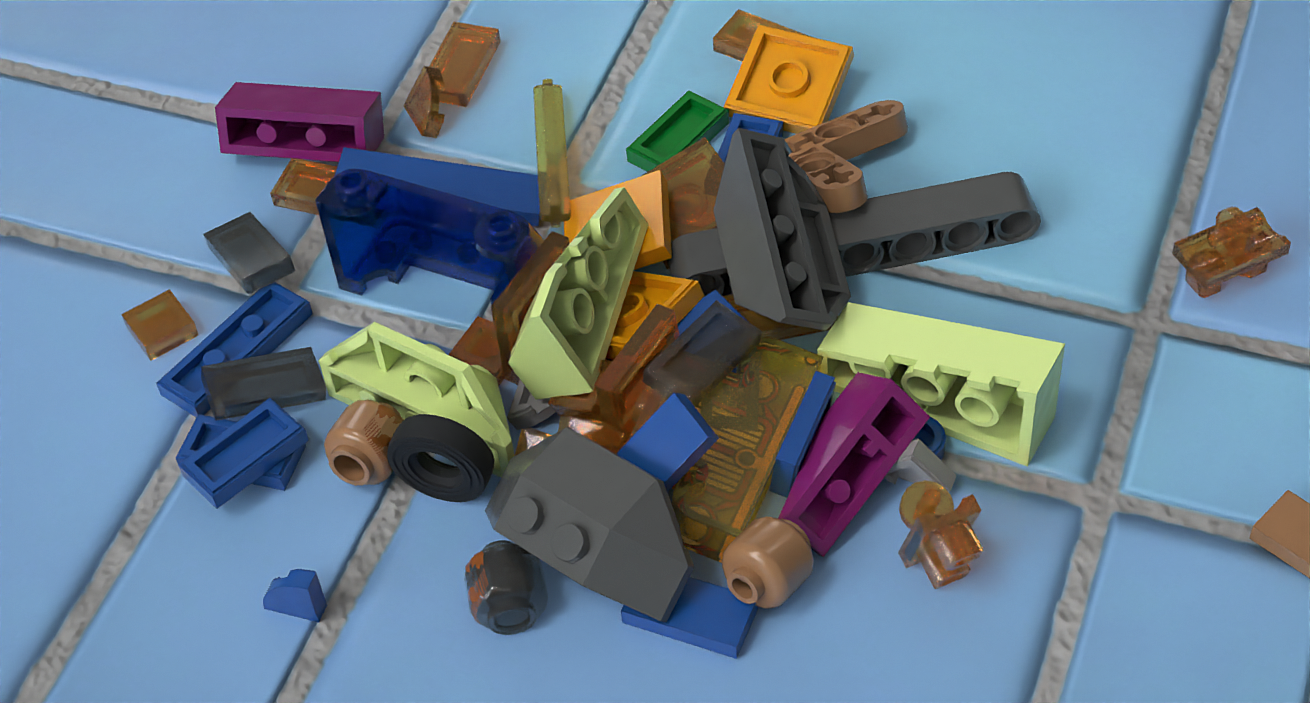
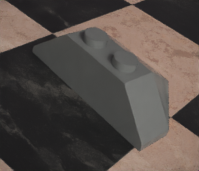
M738 128L732 134L713 209L735 304L780 323L826 331L833 325L836 317L851 298L827 206L805 171L788 156L792 151L784 138Z
M569 427L560 430L512 457L485 509L491 526L496 532L578 584L662 622H667L694 569L689 551L684 549L679 523L664 482Z

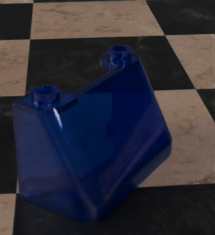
M348 169L342 171L327 183L315 200L339 289L362 296L367 290V282L377 277L388 276L389 282L399 284L409 267L413 266L494 290L495 292L490 298L492 311L495 314L505 316L502 325L505 340L516 343L524 318L546 272L560 257L559 253L523 216L515 212L368 170Z

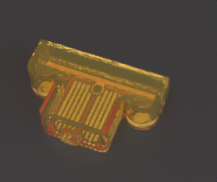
M759 337L747 342L740 351L737 370L734 373L683 352H674L666 363L653 391L645 388L642 390L632 414V421L636 422L632 429L631 437L674 392L685 394L719 437L707 452L672 487L674 491L671 504L679 523L684 548L722 563L725 549L756 519L770 488L776 456L815 371L820 372L823 356L779 339Z

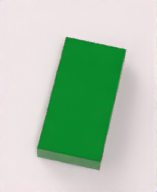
M688 90L626 148L627 162L648 173L661 170L668 182L729 124V110Z

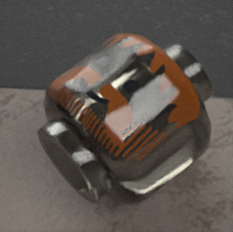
M507 540L492 542L476 553L465 566L464 581L470 613L477 623L491 629V631L502 635L524 632L533 626L547 608L548 591L542 562L519 545Z

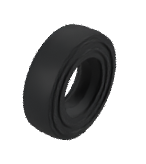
M419 414L403 420L395 430L387 451V458L391 468L406 484L425 495L449 502H467L479 497L488 485L494 469L493 453L478 434L454 420L437 415ZM426 452L441 455L456 466L440 462Z

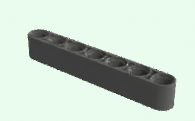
M1000 172L868 198L862 206L854 210L842 213H829L846 277L1018 243L1031 237L1039 229L1041 223L1040 215L1023 178L1014 172ZM717 228L685 234L671 242L672 258L667 259L672 277L699 281L704 296L716 290L726 300L734 299Z

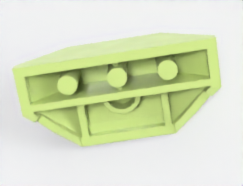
M377 322L371 323L330 349L319 359L329 396L345 404L351 405L357 400H374L393 406L400 413L403 420L419 414L437 415L454 420L474 431L487 443L494 456L493 474L502 477L510 459L515 456L497 378L479 365H469L447 355L442 349L433 344H423Z

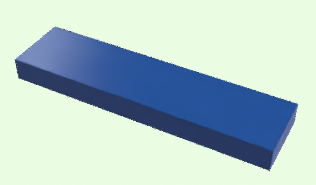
M344 147L333 178L332 194L333 197L539 227L547 193L548 176Z

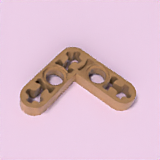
M895 100L878 101L784 139L792 151L788 156L805 171L825 202L828 213L851 211L862 206L867 201L868 195L863 172L847 160L903 137L908 132L904 105Z

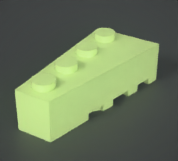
M848 302L817 348V371L835 377L834 382H836L834 391L840 394L857 372L892 379L930 417L942 425L945 435L1028 467L1055 418L1065 343Z

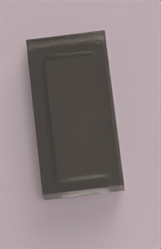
M251 212L245 213L203 234L208 248L247 294H251L296 271L290 255Z
M716 300L644 369L643 382L666 399L674 392L685 394L694 407H696L760 344L762 331Z
M311 347L201 366V380L215 421L247 415L269 398L275 401L281 408L326 400V385Z

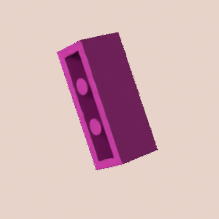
M235 82L215 106L220 152L224 154L339 162L344 147L376 151L384 139L381 92Z

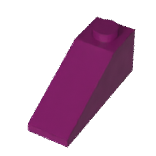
M857 372L823 416L778 519L790 520L797 524L809 538L811 549L824 557L930 416L892 379Z

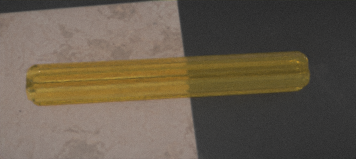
M547 78L542 80V85H537L533 88L539 215L542 221L550 222L552 228L561 227V222L568 221L571 218L562 86L553 84V80Z

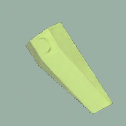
M625 187L613 190L546 272L524 318L508 364L535 400L595 392L648 228V223Z

